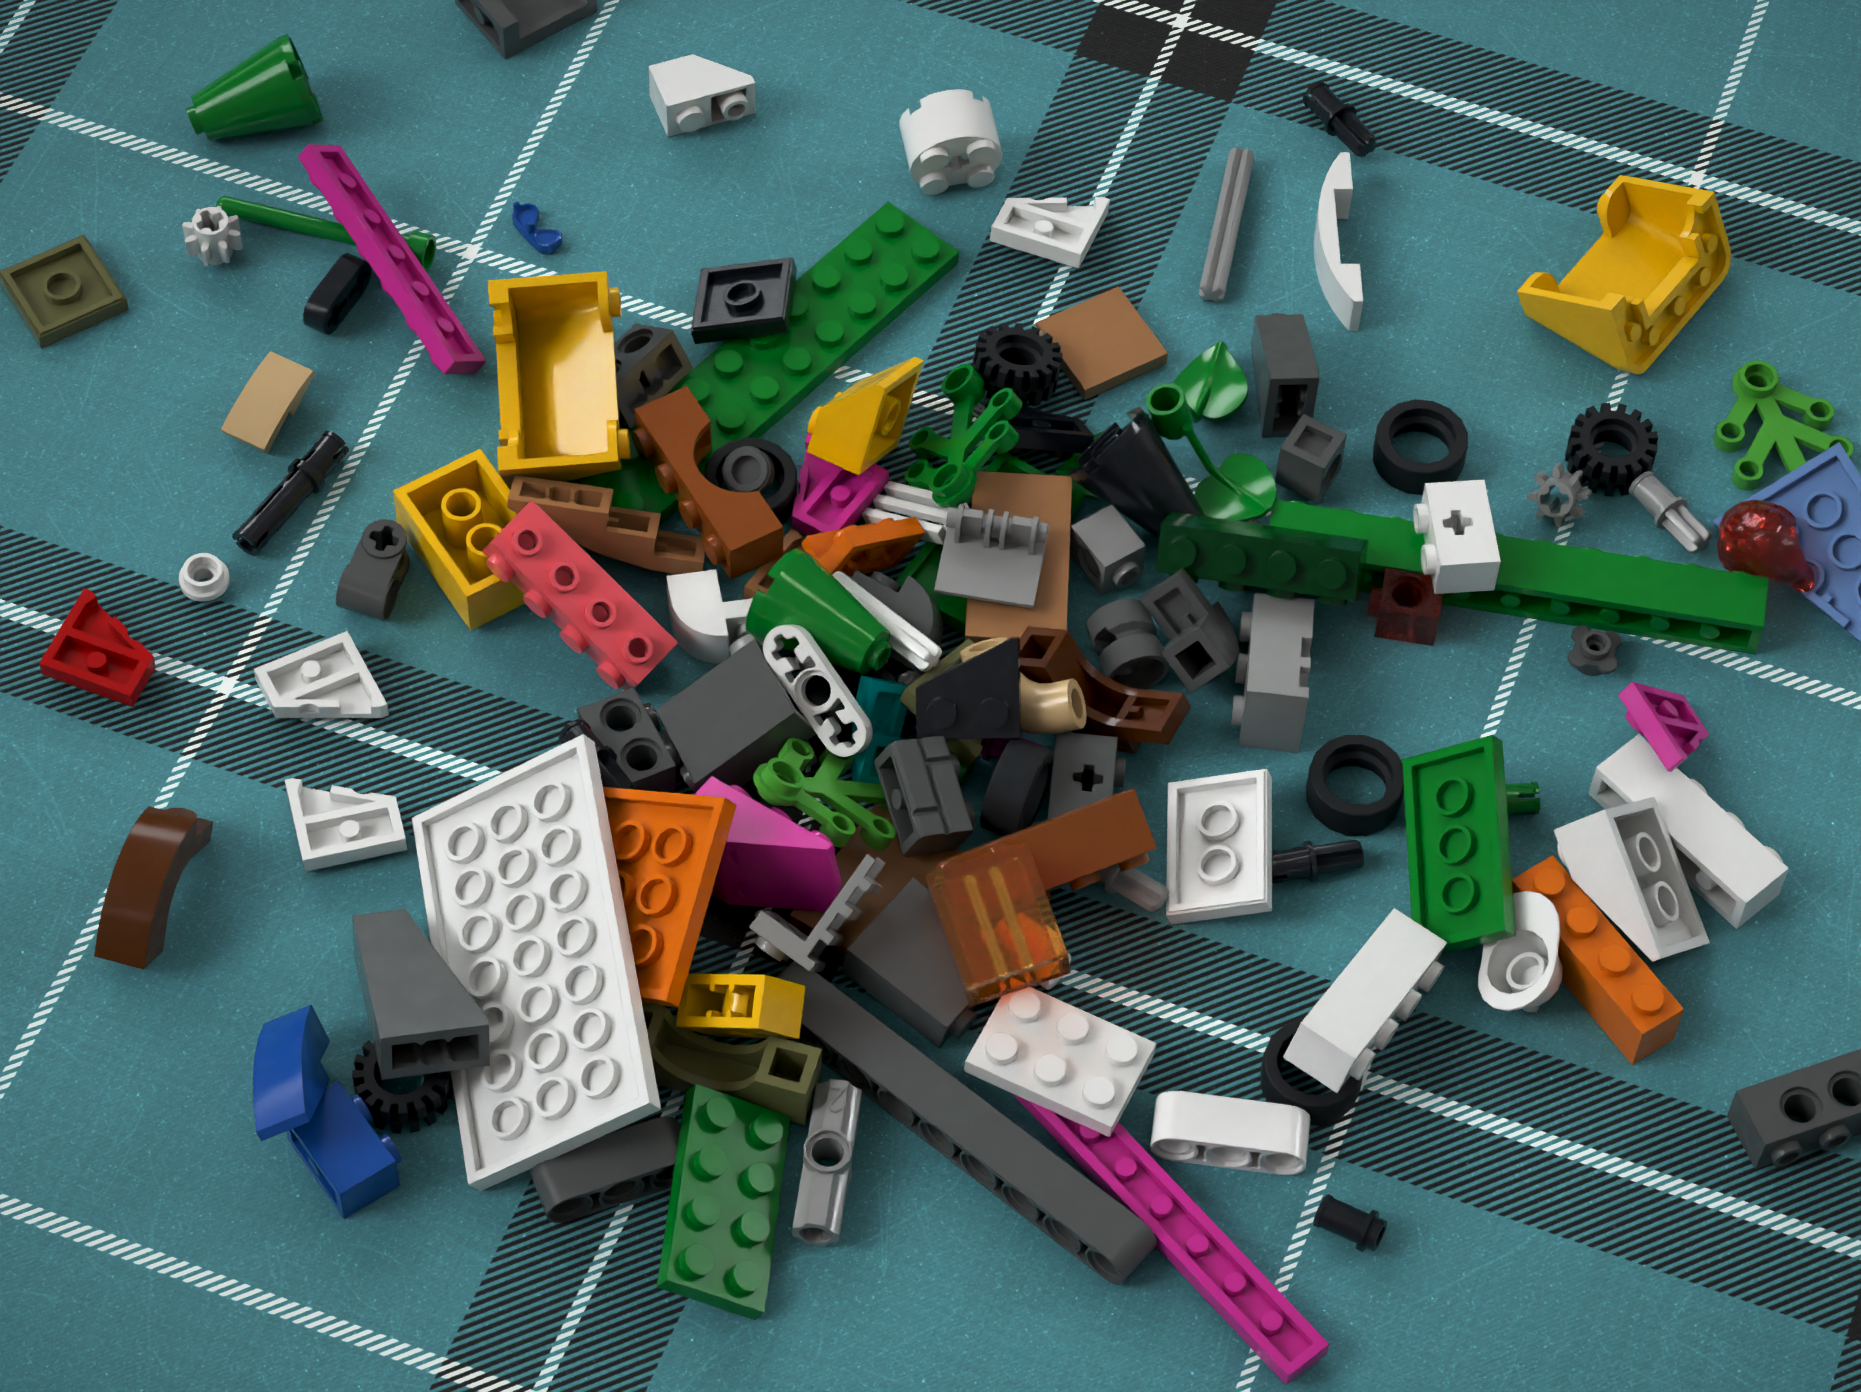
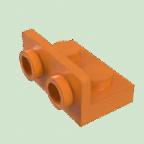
M916 517L896 521L893 518H886L878 523L860 526L850 525L839 530L808 535L801 545L806 553H810L832 575L840 571L848 577H852L855 570L867 574L874 572V570L882 571L896 568L926 532Z

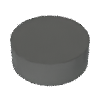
M752 446L739 447L727 456L723 464V479L728 488L734 492L759 491L762 495L773 483L775 476L773 462L766 453Z

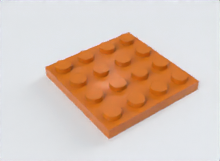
M603 787L642 1003L679 1008L737 805L725 797Z

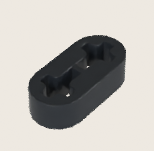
M343 254L309 297L303 313L304 325L326 335L332 334L366 290L372 274L370 264L352 254Z

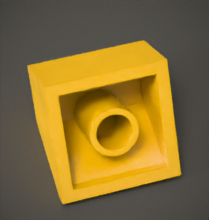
M913 357L864 378L844 392H838L824 406H818L814 410L807 427V432L812 434L807 452L856 475H860L898 447L924 360Z

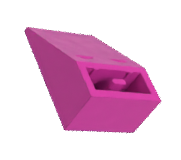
M711 776L694 795L725 797L737 805L711 895L730 905L826 912L843 888L835 856V847L830 839L817 830L810 832L794 823L779 808L772 807L769 809L755 801L743 788L737 785L729 786Z

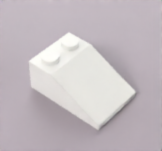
M1655 797L1607 808L1554 829L1558 841L1559 857L1568 868L1572 880L1652 962L1710 943Z

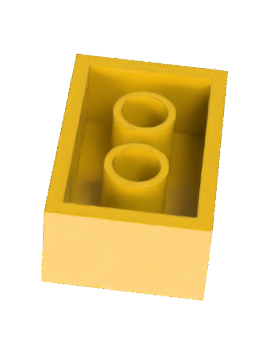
M481 449L393 490L397 523L404 528L408 542L470 631L525 604L523 600L525 594L511 580L508 583L500 580L486 564L488 558L482 553L483 549L517 513L507 508L510 489Z

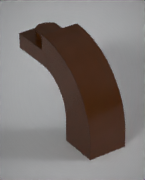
M1028 626L1020 638V672L1029 680L1037 683H1053L1072 678L1075 679L1084 696L1087 716L1084 728L1071 732L1118 737L1116 751L1135 754L1142 742L1169 745L1191 708L1184 693L1133 688L1107 677L1084 657L1069 630Z
M148 806L132 827L115 864L101 911L94 957L145 969L163 952L168 914L177 883L190 859L211 840L213 821L197 818L195 812L185 808L162 810Z

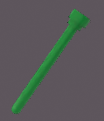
M228 196L220 197L216 202V208L221 206L227 216L237 215L239 219L357 246L345 227L338 222ZM418 231L412 232L411 235L403 234L402 237L425 271L428 272L436 252L435 236Z

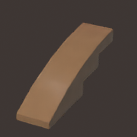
M514 474L507 508L518 514L533 500L578 545L596 553L649 570L674 575L703 571L706 556L702 542L703 537L659 531L660 513L613 507L614 489Z

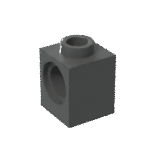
M1303 414L1280 447L1275 483L1319 503L1341 470L1347 434Z

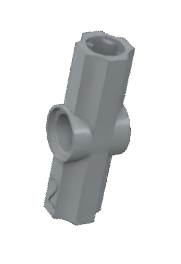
M830 1079L827 1082L816 1084L808 1137L803 1146V1167L792 1226V1236L803 1240L809 1245L825 1247L827 1244L839 1242L847 1188L851 1180L852 1157L863 1094L862 1089L851 1085L849 1081ZM822 1158H832L839 1163L831 1167H825L816 1162Z

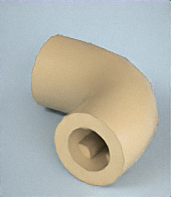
M998 637L972 644L960 651L961 660L964 662L1008 638ZM1020 672L1021 725L1023 732L1028 734H1058L1084 728L1087 716L1086 705L1082 690L1075 679L1072 678L1053 683H1037L1029 680Z

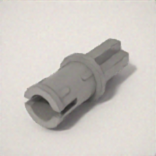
M1652 471L1640 474L1629 487V493L1654 517V524L1658 529H1666L1691 554H1696L1708 547V542L1712 538L1711 532L1687 509L1688 503L1683 497H1675L1657 479V476Z
M1117 863L1098 871L1101 877L1099 882L1105 885L1104 888L1107 893L1112 895L1118 892L1147 911L1158 912L1168 897L1169 891L1167 887L1136 868L1121 872Z

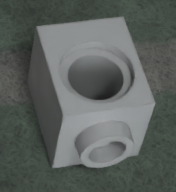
M1112 504L1071 526L1070 557L1102 596L1117 587L1126 588L1143 574L1146 545Z

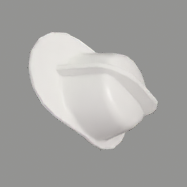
M1523 891L1513 894L1516 936L1483 944L1478 989L1483 1000L1494 1009L1503 1011L1523 1009L1526 1012H1537L1540 1005L1553 997L1562 982L1563 965L1558 956L1560 919L1554 904L1544 895Z

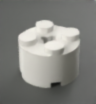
M964 89L946 90L920 99L921 108L911 115L909 108L902 114L899 127L910 174L913 180L920 185L922 193L937 195L946 191L950 185L967 183L970 187L980 188L994 180L993 171L1000 165L1003 153L991 104L987 98L983 96L982 101L974 99L972 91Z

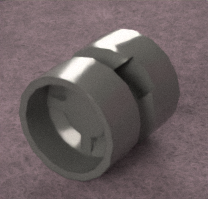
M1121 599L1113 601L1091 614L1086 623V630L1093 649L1099 656V665L1104 675L1118 683L1138 689H1148L1166 676L1169 671V664L1161 654L1164 648L1156 636V627L1152 616L1140 600Z

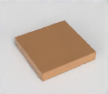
M1119 286L1036 322V328L1040 329L1039 336L1048 333L1053 337L1052 343L1058 342L1060 345V353H1063L1061 369L1084 400L1167 364L1168 352Z

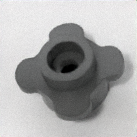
M1584 625L1573 629L1571 638L1575 643L1574 649L1568 654L1570 665L1589 676L1614 672L1618 665L1614 655L1615 650L1621 644L1620 636L1614 631L1590 630L1589 627ZM1595 647L1598 648L1599 651H1594L1590 648Z

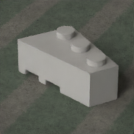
M1254 593L1252 611L1242 612L1239 641L1248 642L1247 654L1238 653L1235 683L1244 684L1243 696L1234 695L1231 713V725L1240 726L1238 746L1299 753L1309 700L1307 681L1311 668V658L1309 657L1313 635L1314 599H1285L1268 594Z

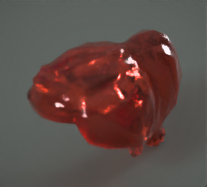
M1761 500L1740 502L1725 512L1719 523V539L1717 542L1718 557L1724 568L1729 572L1743 571L1754 576L1769 578L1768 581L1788 583L1796 591H1803L1805 593L1815 587L1814 573L1801 550L1799 534L1796 530V518L1791 512L1780 505Z

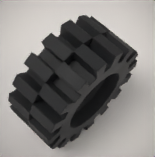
M1008 323L999 324L998 330L991 326L986 329V334L981 333L979 335L972 367L984 379V388L987 390L986 398L990 400L1001 389L1011 388L1023 403L1022 408H1026L1027 401H1030L1033 407L1041 405L1042 399L1047 402L1052 397V393H1055L1063 358L1058 342L1052 343L1053 337L1048 333L1039 336L1040 329L1032 326L1030 331L1023 330L1024 324L1016 323L1015 329H1010Z
M1602 403L1599 413L1593 405L1586 409L1585 416L1580 413L1576 417L1575 423L1571 428L1565 452V461H1568L1567 470L1569 473L1573 474L1579 470L1583 471L1579 479L1581 486L1588 481L1590 482L1589 489L1592 490V493L1596 494L1598 487L1605 488L1604 496L1613 497L1615 488H1619L1620 494L1623 496L1629 494V487L1640 474L1652 471L1658 449L1657 431L1651 432L1653 424L1649 419L1640 422L1642 416L1640 411L1634 409L1632 414L1629 415L1625 413L1627 405L1618 404L1617 411H1611L1610 403ZM1604 441L1614 442L1623 446L1630 455L1622 458L1608 457L1598 452L1593 445Z
M368 1040L362 1046L364 1056L356 1055L352 1079L355 1095L358 1094L368 1107L374 1119L375 1127L383 1130L387 1122H389L392 1133L401 1134L402 1124H409L410 1131L413 1133L420 1131L419 1120L424 1119L426 1124L430 1126L436 1122L435 1111L442 1115L448 1108L447 1099H451L452 1096L450 1071L423 1074V1082L415 1091L407 1094H392L387 1092L382 1086V1078L374 1045Z

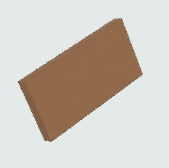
M978 471L976 473L977 482L972 495L971 509L984 511L983 514H988L989 509H995L994 515L1003 517L1004 511L1010 512L1009 518L1020 516L1033 519L1034 516H1039V522L1049 523L1050 527L1034 609L967 598L965 641L968 638L973 643L998 637H1006L1008 639L1010 637L1021 638L1028 626L1067 630L1072 477Z

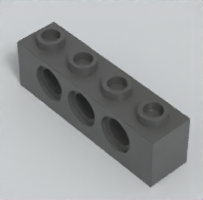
M1861 1049L1736 1091L1727 1117L1755 1170L1774 1164L1776 1167L1787 1166L1798 1160L1806 1152L1820 1147L1825 1151L1833 1150L1847 1143L1851 1137L1861 1134ZM1835 1098L1845 1099L1853 1106H1844L1837 1102ZM1787 1114L1797 1115L1806 1123L1795 1122Z

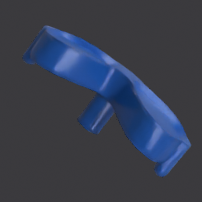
M518 201L514 202L512 220L515 228L538 252L555 253L556 249L562 245V233L552 229H537L539 210L536 205L530 203L520 205Z

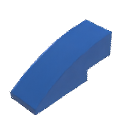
M312 1005L264 1023L258 1037L253 1069V1105L256 1133L261 1141L310 1122L330 1081L321 1063L330 1039Z

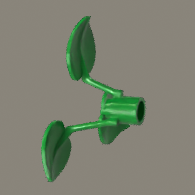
M1223 341L1217 342L1196 357L1177 376L1173 383H1164L1154 387L1146 397V406L1150 419L1160 436L1168 440H1178L1184 436L1187 437L1205 470L1210 474V476L1204 478L1197 485L1195 490V498L1203 510L1201 515L1248 522L1251 519L1264 517L1275 506L1277 487L1272 473L1261 460L1243 453H1235L1228 456L1220 467L1217 468L1210 460L1192 427V422L1198 423L1202 417L1210 421L1224 420L1240 410L1247 400L1249 389L1245 374L1233 359ZM1104 431L1095 434V435H1094V440H1095L1099 435H1101ZM1074 453L1072 458H1069L1056 469L1057 475L1070 476L1068 473L1070 468H1082L1076 461L1081 454ZM1072 478L1073 489L1081 492L1087 498L1101 500L1077 484Z

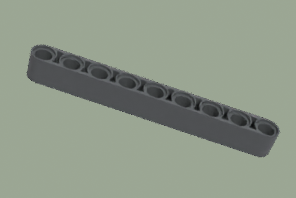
M792 961L776 977L806 986L799 1039L792 1040L822 1049V1063L844 1080L849 1081L851 1085L862 1089L865 1096L1102 1278L1115 1285H1121L1157 1246V1238L1153 1231L1139 1217L818 973L809 972L797 962Z

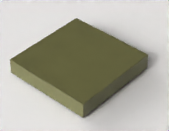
M84 234L0 271L1 286L41 348L129 310L126 297Z

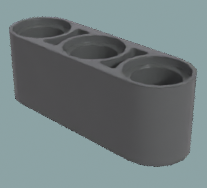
M660 1117L606 1134L531 1168L529 1172L547 1219L553 1223L567 1222L671 1188L680 1133V1125L677 1119L673 1117Z

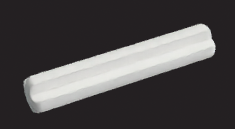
M840 571L833 574L889 630V643L892 644L893 650L923 672H927L939 664V658L942 654L940 646L846 574Z

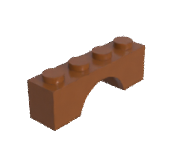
M687 386L634 409L636 430L631 432V437L638 454L643 459L649 457L652 461L661 488L666 494L671 492L674 494L679 502V511L685 524L691 530L696 528L701 534L705 552L714 565L721 564L732 580L784 556L783 526L760 492H734L722 489L709 482L698 470L697 467L701 460L711 451V420Z

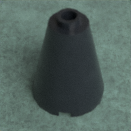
M1137 407L1126 413L1132 420L1122 429L1116 422L1109 426L1076 459L1082 468H1070L1068 473L1077 484L1108 505L1112 504L1117 511L1159 539L1161 523L1170 512L1201 516L1203 510L1149 415L1141 407Z

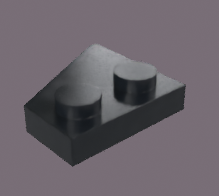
M986 397L974 406L973 415L976 419L988 407L990 400ZM1026 407L1021 408L1015 417L1008 420L1019 434L1018 442L1008 451V453L1026 454L1028 449L1044 450L1047 454L1058 458H1072L1074 453L1081 454L1094 441L1092 432L1078 418L1047 413L1039 409Z
M1010 637L991 649L919 684L916 687L917 739L934 736H944L945 739L1020 738L1022 736L1020 637Z

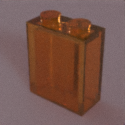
M1027 841L1017 845L1013 843L996 845L990 848L984 856L966 862L963 860L945 862L938 866L933 873L926 875L929 894L969 1007L1071 973L1068 952Z

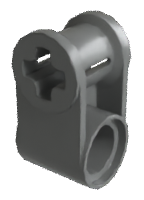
M382 519L369 524L363 531L350 564L346 566L340 578L336 593L337 607L381 620L389 618L410 564L408 553L405 550L407 545L406 532L399 523L393 520Z

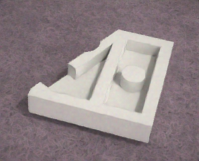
M348 631L254 669L255 680L275 718H383L389 715L387 703Z
M291 778L285 780L305 872L407 850L406 837L395 796L372 792L369 794H359L353 789L333 785L330 792L305 788L300 779Z

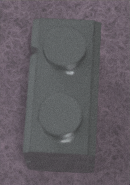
M944 736L926 737L917 741L916 739L894 741L874 760L904 857L924 855L928 852L953 851L974 832V808L969 800H964L959 785L960 763L954 753H949Z

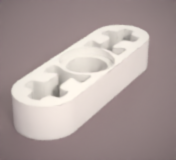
M794 624L781 625L772 629L767 634L763 643L765 659L824 746L834 755L841 757L863 752L872 740V724L812 635L802 626ZM783 636L786 639L797 638L799 645L794 649L796 656L802 664L813 660L815 667L803 670L794 679L791 674L792 671L801 668L794 658H782L778 651L784 646L781 637ZM815 675L824 677L830 684L831 694L828 701L823 705L813 704L808 700L805 693L807 681ZM842 702L845 708L835 713L844 724H856L858 730L852 735L856 743L854 745L850 741L840 743L836 737L842 731L839 723L834 717L823 721L820 715L832 711Z

